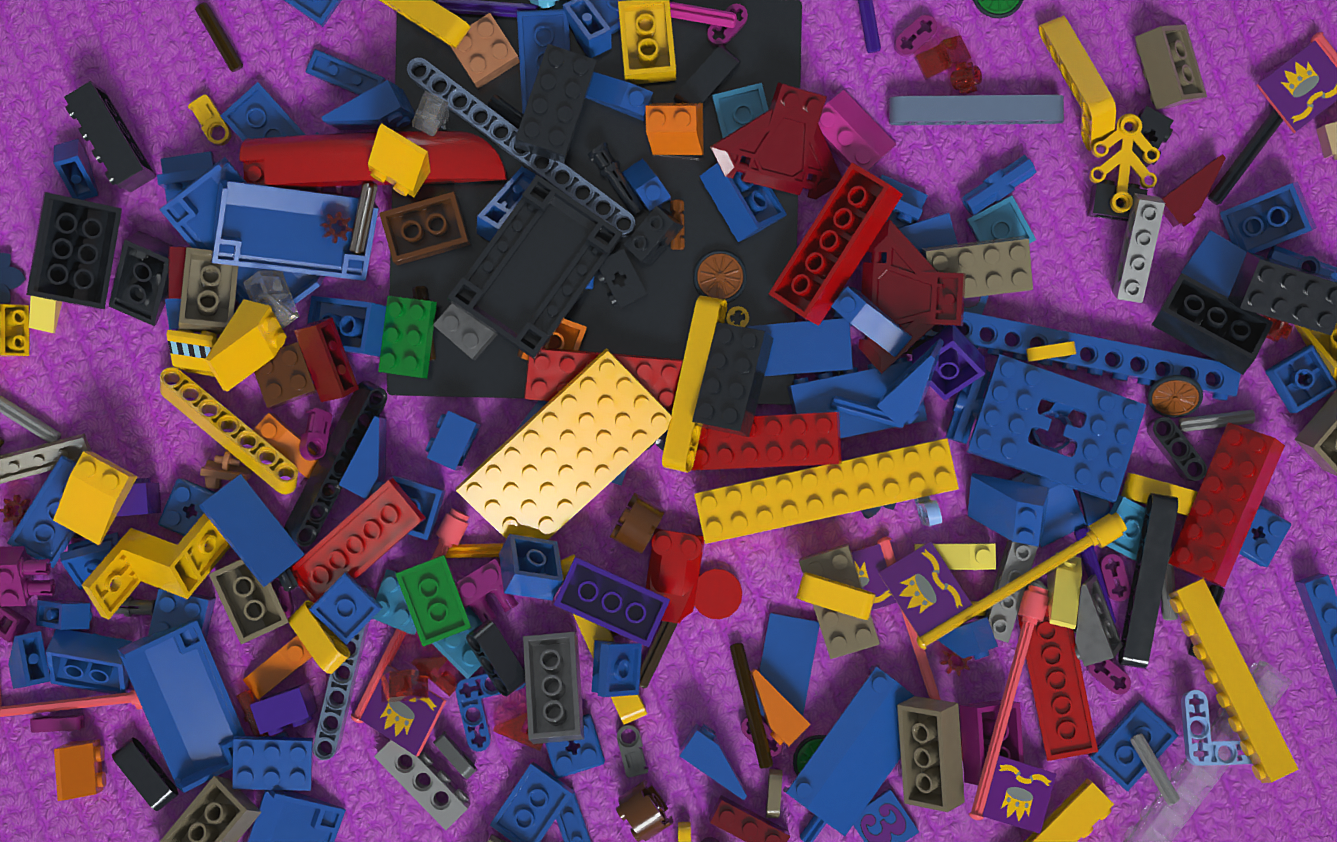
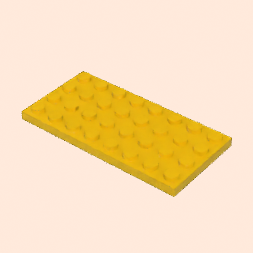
M606 348L456 487V491L506 539L509 534L548 540L663 435L669 428L672 416Z

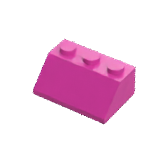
M845 90L823 107L818 122L828 147L847 167L853 162L869 171L896 146V143Z

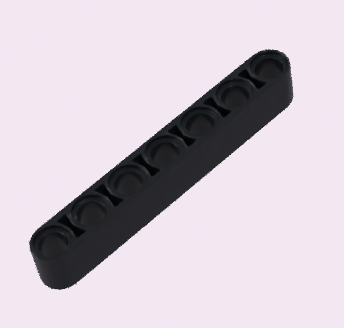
M362 381L358 384L359 389L353 392L327 443L324 456L319 458L285 524L284 529L300 546L306 547L315 541L342 489L339 483L374 416H380L387 402L386 391L370 381Z
M1150 493L1148 497L1121 637L1123 646L1118 654L1119 665L1144 669L1148 666L1177 517V497Z

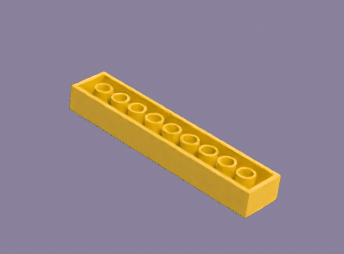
M948 438L844 460L842 464L821 465L697 492L694 496L705 544L953 491L959 489Z

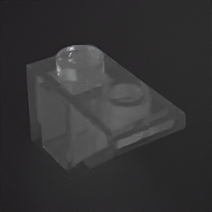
M259 270L243 282L250 301L269 305L282 328L300 317L282 271Z

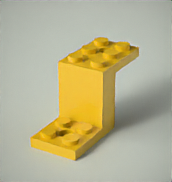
M205 513L178 545L130 528L87 577L82 587L101 617L108 620L140 582L188 599L231 546Z

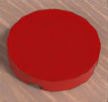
M714 568L702 573L698 580L694 605L696 609L709 619L718 620L730 617L737 611L742 602V589L737 578L725 569Z

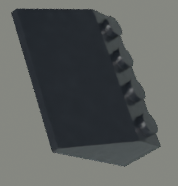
M44 192L26 295L94 309H105L122 208Z

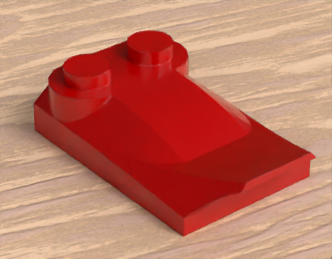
M656 528L651 541L652 549L645 588L670 599L661 621L680 624L687 615L694 612L705 541L701 535Z

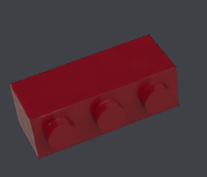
M332 317L308 323L294 330L321 402L344 398L359 389Z
M722 795L709 817L711 824L745 842H788L790 838L789 830Z

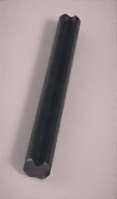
M1273 109L1208 196V199L1213 204L1219 205L1223 202L1283 122V119L1275 109Z

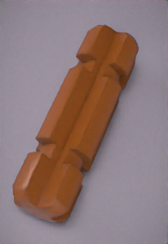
M671 200L670 211L672 215L684 225V214H682L684 211V201ZM684 227L671 241V249H684Z

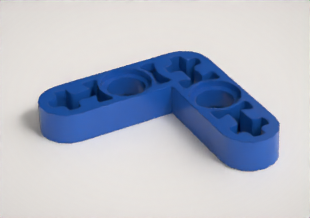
M487 673L471 676L468 679L464 678L456 686V697L467 743L476 752L486 750L491 742V733L482 698L500 694L498 690L491 691L486 688L485 681L489 677ZM477 679H481L480 686L484 694H479V689L473 690L471 696L461 692L464 683H468L469 687L478 685ZM525 682L523 685H521L519 688H517L516 690H519V689L524 688V686L526 685V682ZM472 707L477 708L481 713L480 719L475 722L470 721L466 716L467 710ZM483 723L484 727L479 728L480 735L486 737V740L482 743L483 746H479L478 742H473L472 739L476 737L475 729L470 731L469 726L476 727Z

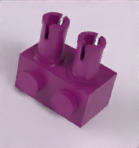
M25 546L0 547V606H27L29 599L33 595L54 596L56 590L54 579H32V575L50 574V559L28 560Z
M498 557L455 583L463 606H472L482 623L488 620V618L490 621L497 618L485 599L487 593L495 594L504 612L519 604L513 595L504 594Z

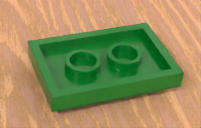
M394 296L387 297L378 372L418 378L428 377L437 302Z
M444 555L395 573L423 647L472 628Z

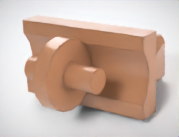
M226 450L224 456L215 455L214 461L207 460L205 467L201 468L200 475L205 476L206 488L219 489L222 485V479L230 480L231 482L241 474L248 481L253 471L247 466H242L241 461L233 458V454Z

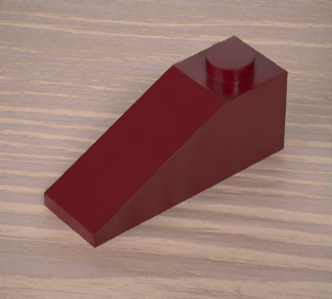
M1223 154L1161 198L1165 202L1163 214L1173 227L1182 224L1184 227L1196 218L1194 213L1202 207L1226 159Z

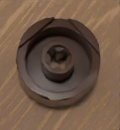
M634 492L627 504L631 509L627 507L624 509L618 520L622 525L616 524L610 538L642 554L666 510Z
M643 780L618 798L619 806L616 807L620 818L623 821L627 819L631 825V833L638 842L641 840L648 841L673 824L672 816L667 818L665 811L668 810L666 803L653 786L649 788L646 786L648 783L646 780Z

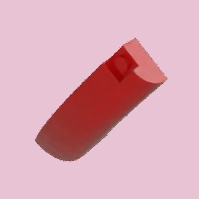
M463 131L396 132L428 151L430 173L422 185L507 180L505 167L498 152L487 141L475 134ZM377 132L245 139L241 144L239 161L243 162L244 180L247 183L284 188L361 186L363 182H374L377 185H392L386 180L384 183L379 182L370 175L371 171H369L368 162Z

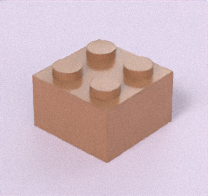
M491 13L470 25L471 28L456 49L451 47L477 89L520 62L518 55Z

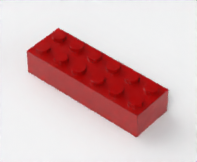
M852 162L768 294L805 319L819 326L903 194L890 184Z
M1228 422L1168 564L1181 571L1225 587L1283 452L1284 444L1274 437Z

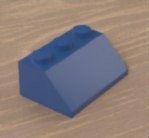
M742 156L740 162L745 163L747 157ZM716 163L699 176L738 242L753 236L787 215L772 188L742 181L741 172L736 171L733 179L725 177L719 164Z
M56 629L46 650L51 684L108 694L128 693L130 679L117 649L132 643V641L123 638L101 636L99 634L83 633L72 629Z

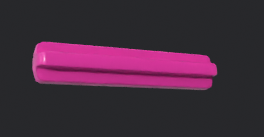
M670 2L672 18L734 28L737 22V16L733 12Z

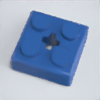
M1314 345L1303 347L1265 371L1290 413L1300 412L1337 389L1336 381ZM1298 375H1305L1304 384L1298 383Z
M177 479L158 525L185 536L204 514L199 505L216 492L186 479ZM195 505L194 510L198 513L190 517L188 507Z
M1259 505L1239 554L1259 566L1268 567L1289 531L1291 523ZM1252 528L1258 529L1259 537L1253 538Z
M591 714L583 715L584 740H574V743L580 744L577 752L567 749L570 741L545 743L557 779L604 764L605 758Z

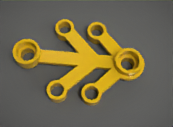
M1130 113L1124 114L1118 119L1115 132L1105 140L1095 143L1092 147V154L1097 158H1101L1108 153L1112 145L1122 139L1121 150L1100 167H1094L1089 172V179L1094 183H1099L1105 179L1107 173L1119 165L1116 194L1110 200L1112 210L1117 213H1124L1133 205L1132 196L1127 193L1130 166L1140 177V185L1143 188L1150 189L1157 183L1156 175L1149 172L1132 151L1133 141L1143 151L1142 157L1146 163L1156 162L1160 157V152L1157 148L1152 147L1141 133L1142 122L1140 118ZM1125 123H1130L1132 125V131H1127L1125 129ZM1097 145L1104 147L1103 154L1096 151ZM1148 151L1155 153V159L1151 160L1148 158ZM1095 170L1101 172V179H1096L1093 176ZM1146 176L1152 178L1151 185L1145 183L1144 179ZM1117 199H1122L1124 201V206L1122 208L1116 205Z

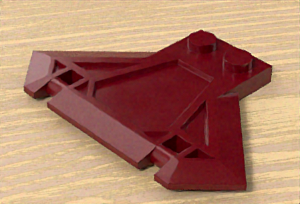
M778 82L768 111L710 146L723 175L733 179L736 171L741 172V180L744 182L800 195L803 188L808 189L807 197L815 200L834 189L842 176L818 124L827 96ZM742 156L747 157L745 163L740 162ZM809 173L813 174L811 180L807 179Z
M890 219L883 225L867 252H871V263L863 262L861 293L912 336V339L896 357L868 336L867 340L859 339V349L881 374L935 325L963 326L966 274L938 272ZM882 253H887L886 263H881Z

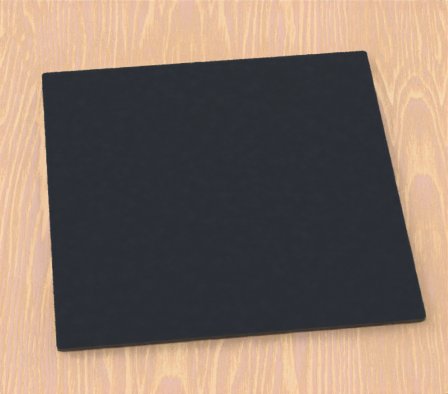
M481 0L532 4L529 0ZM571 0L555 1V5L548 8H540L538 6V10L563 9V4ZM670 1L725 11L730 5L737 3L743 5L747 10L746 24L724 45L741 60V63L714 94L762 83L768 109H770L778 82L800 88L801 1ZM739 11L735 14L737 16V20L741 21L742 19L740 17L742 13ZM397 12L395 85L404 90L416 117L411 119L409 125L399 129L395 128L394 131H463L475 134L487 141L498 152L503 161L507 179L422 185L415 197L409 194L407 196L399 194L393 189L394 185H392V209L455 192L458 197L471 245L398 266L393 263L390 253L389 296L413 299V287L425 286L427 288L428 301L437 302L435 323L452 304L447 300L450 293L461 278L465 277L489 244L488 240L477 234V216L522 166L529 171L531 170L416 85L408 75L407 66L412 59L423 58L488 106V102L493 95H498L522 113L520 62L477 89L447 43ZM453 13L469 25L485 16ZM493 16L519 57L517 18ZM671 17L676 81L634 84L653 92L654 98L652 103H677L673 100L675 95L718 48L711 45L707 38L708 28L711 24ZM569 24L570 51L588 57L576 41ZM723 27L720 31L713 30V39L721 38L723 40V33L727 28ZM618 30L611 34L612 48L592 59L597 60L596 73L625 81L621 32ZM417 67L414 71V76H423L426 73V67ZM444 81L437 82L434 86V91L443 92L447 87V83ZM712 96L703 105L704 155H653L646 133V118L642 121L590 99H585L564 164L629 212L608 178L601 176L599 173L601 171L594 159L589 158L587 154L599 145L607 142V148L613 158L620 162L621 167L619 169L621 172L643 158L671 196V200L684 201V211L682 214H684L683 238L685 247L682 250L671 249L670 242L651 265L641 262L624 246L631 235L621 237L610 255L624 249L648 296L620 310L618 305L613 307L607 296V293L610 292L607 283L601 284L595 274L593 289H585L565 317V319L587 327L578 351L602 353L607 348L613 354L682 359L683 361L695 304L698 297L701 296L694 285L693 272L699 259L706 253L714 250H727L734 253L743 261L746 267L747 282L745 288L736 299L727 302V313L736 306L746 309L749 314V322L746 328L747 326L795 322L796 312L768 293L797 249L798 195L772 189L787 215L753 236L740 242L737 241L699 177L718 163L710 146L722 139ZM458 97L454 102V106L458 108L464 107L467 103V98ZM485 112L477 113L475 122H485L488 114ZM499 127L495 131L497 138H504L508 134V129L505 127ZM515 148V151L519 154H523L526 152L524 150ZM541 157L536 161L535 166L539 169H544L549 165V160ZM564 172L559 173L556 177V182L566 184L570 176ZM580 188L576 192V197L580 200H585L590 195V191L587 188ZM669 202V203H667L666 205H664L662 208L666 209L667 211H669V212L672 214V212L670 211V202ZM601 203L596 208V212L600 215H606L611 210L607 203ZM646 209L633 216L635 219L634 232L649 215ZM622 218L617 222L618 229L623 231L628 230L631 226V222L627 218ZM619 274L616 275V281L613 284H619L620 287L625 286L624 280L627 278H621ZM735 311V315L730 316L731 322L735 321V325H740V322L745 320L744 314L740 315L742 312ZM434 326L433 339L436 359L429 361L428 377L418 378L387 373V393L393 396L525 399L524 391L528 360L517 356L519 349L499 335L492 340L476 360H473ZM794 374L764 376L758 404L790 405L787 387L794 385Z

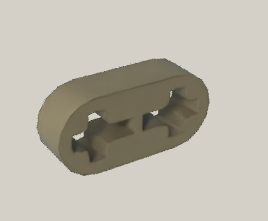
M769 769L766 800L767 818H779L783 773L779 769Z

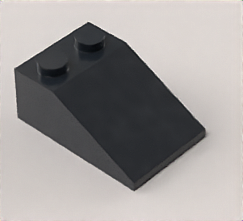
M141 231L126 238L119 260L109 307L155 326L166 304L165 299H168L169 246L173 245Z

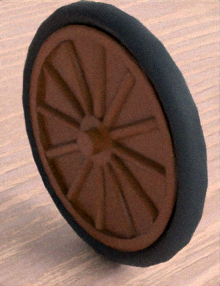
M714 250L706 253L699 259L693 272V280L700 295L725 299L727 302L736 299L744 290L747 282V272L743 261L737 255L727 250Z
M1170 375L1156 381L1149 389L1147 398L1150 407L1156 413L1166 417L1177 418L1191 414L1200 406L1203 400V390L1200 384L1190 377Z

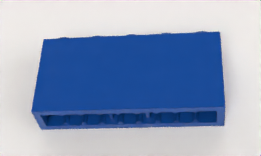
M907 357L899 358L882 374L873 364L867 365L868 370L858 372L857 367H854L853 370H843V375L834 377L833 372L818 375V380L809 382L808 377L793 380L794 385L787 387L792 413L839 412L840 438L893 428L894 426L832 410L831 401L834 396H840L877 407L886 389L912 365V361H907ZM925 405L919 410L920 414L912 423L927 421Z

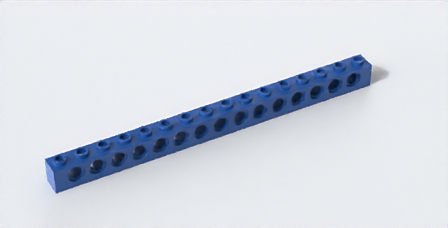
M834 309L832 319L844 318ZM964 311L963 325L967 330L965 337L977 349H988L987 354L998 356L999 354L1008 353L1013 354V359L1027 361L1026 349L1030 348L1032 338H1037L1041 342V346L1074 341L1076 354L1037 360V364L1052 366L1053 362L1063 364L1062 369L1077 371L1078 367L1088 369L1087 374L1102 376L1103 372L1113 374L1112 379L1127 381L1128 377L1137 379V384L1152 386L1153 382L1166 376L1180 375L1181 370L1187 368L1190 372V378L1200 384L1203 392L1212 394L1213 399L1227 401L1228 397L1237 396L1241 374L1218 361ZM942 325V328L939 332L944 330L949 325ZM982 328H986L991 332L989 342H985L980 338L979 334ZM930 329L919 341L926 342L928 338H932L939 332H934ZM1007 333H1011L1016 337V344L1013 347L1005 343ZM1082 348H1087L1091 353L1088 362L1083 361L1080 357ZM1107 353H1112L1115 356L1116 362L1112 367L1105 362ZM1132 358H1137L1140 361L1141 366L1137 372L1132 370L1130 366ZM1158 363H1162L1165 366V374L1162 377L1155 371ZM1208 373H1212L1215 377L1213 386H1209L1206 383V375Z

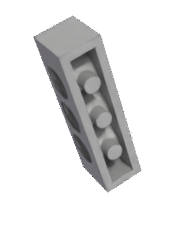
M1134 193L1133 205L1130 209L1112 290L1115 297L1119 300L1143 303L1165 207V202L1160 197Z
M1008 539L991 593L1031 570L1038 547L1013 542ZM1025 587L986 610L984 618H988L995 639L1009 643Z
M390 740L374 756L445 830L469 808V797L460 788L456 790L450 784V777L443 770L438 772L432 765L434 763L433 760L425 752L415 756ZM401 755H409L413 760L412 766L406 767L402 765L400 761ZM418 774H428L431 779L430 784H421L418 780ZM439 791L445 792L449 797V801L440 803L436 799V793Z

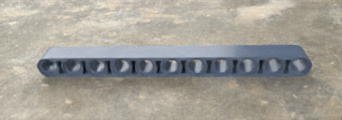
M414 58L409 62L407 72L416 85L535 174L618 229L617 222L620 219H629L631 226L628 230L618 229L623 233L621 237H628L634 232L635 219L631 213L564 163L548 159L549 165L546 168H537L535 163L542 156L527 151L519 154L515 151V139L519 129L425 59ZM417 67H426V73L423 76H414V71ZM444 81L447 83V87L443 92L434 91V86L437 82ZM458 97L467 98V103L464 107L458 108L454 106V102ZM479 112L488 114L487 120L483 123L475 122V116ZM499 127H505L508 129V134L504 138H497L495 131ZM564 172L570 176L566 184L556 182V177L559 173ZM587 188L590 191V195L587 199L580 200L576 197L577 190ZM601 203H607L611 210L606 215H600L596 212L597 206Z

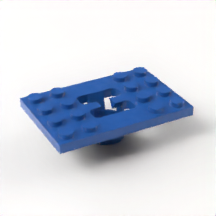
M999 354L966 452L1114 503L1121 488L1146 404ZM1041 400L1052 402L1053 404L1048 411L1043 412L1041 415L1038 413V406ZM1072 410L1084 414L1085 418L1081 428L1072 426V422L1068 418ZM1045 416L1055 417L1064 424L1063 436L1066 439L1062 446L1050 448L1040 442L1035 431L1039 428L1048 431L1052 421L1051 418ZM1071 441L1075 443L1072 457L1058 453Z

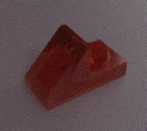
M961 35L944 39L939 45L915 56V60L925 80L971 59Z
M443 654L418 656L411 662L412 665L449 697L458 688L455 683L457 678L447 670L444 672L440 670L448 661Z
M527 710L495 725L493 731L538 751L543 746V743L533 744L528 737V728L527 730L523 729L527 718Z

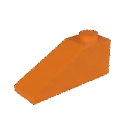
M268 413L253 431L291 461L298 471L309 479L319 459L313 461L304 459L299 451L301 437L276 414ZM308 444L309 452L312 455H316L317 451Z
M296 636L245 677L243 681L259 700L313 657L299 637Z
M753 668L750 673L768 727L772 730L769 735L779 745L784 742L790 746L811 724Z

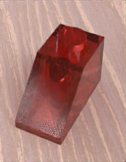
M408 669L390 671L381 677L382 703L428 698V672Z

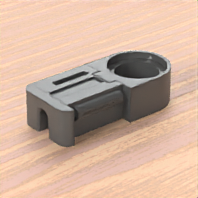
M633 724L623 725L618 730L617 740L626 776L634 777L646 774L648 767H646L643 750L640 748L643 747L640 731ZM625 729H632L636 733V739L632 743H626L622 740L621 733Z
M445 731L433 741L435 746L464 778H470L477 771L474 763Z

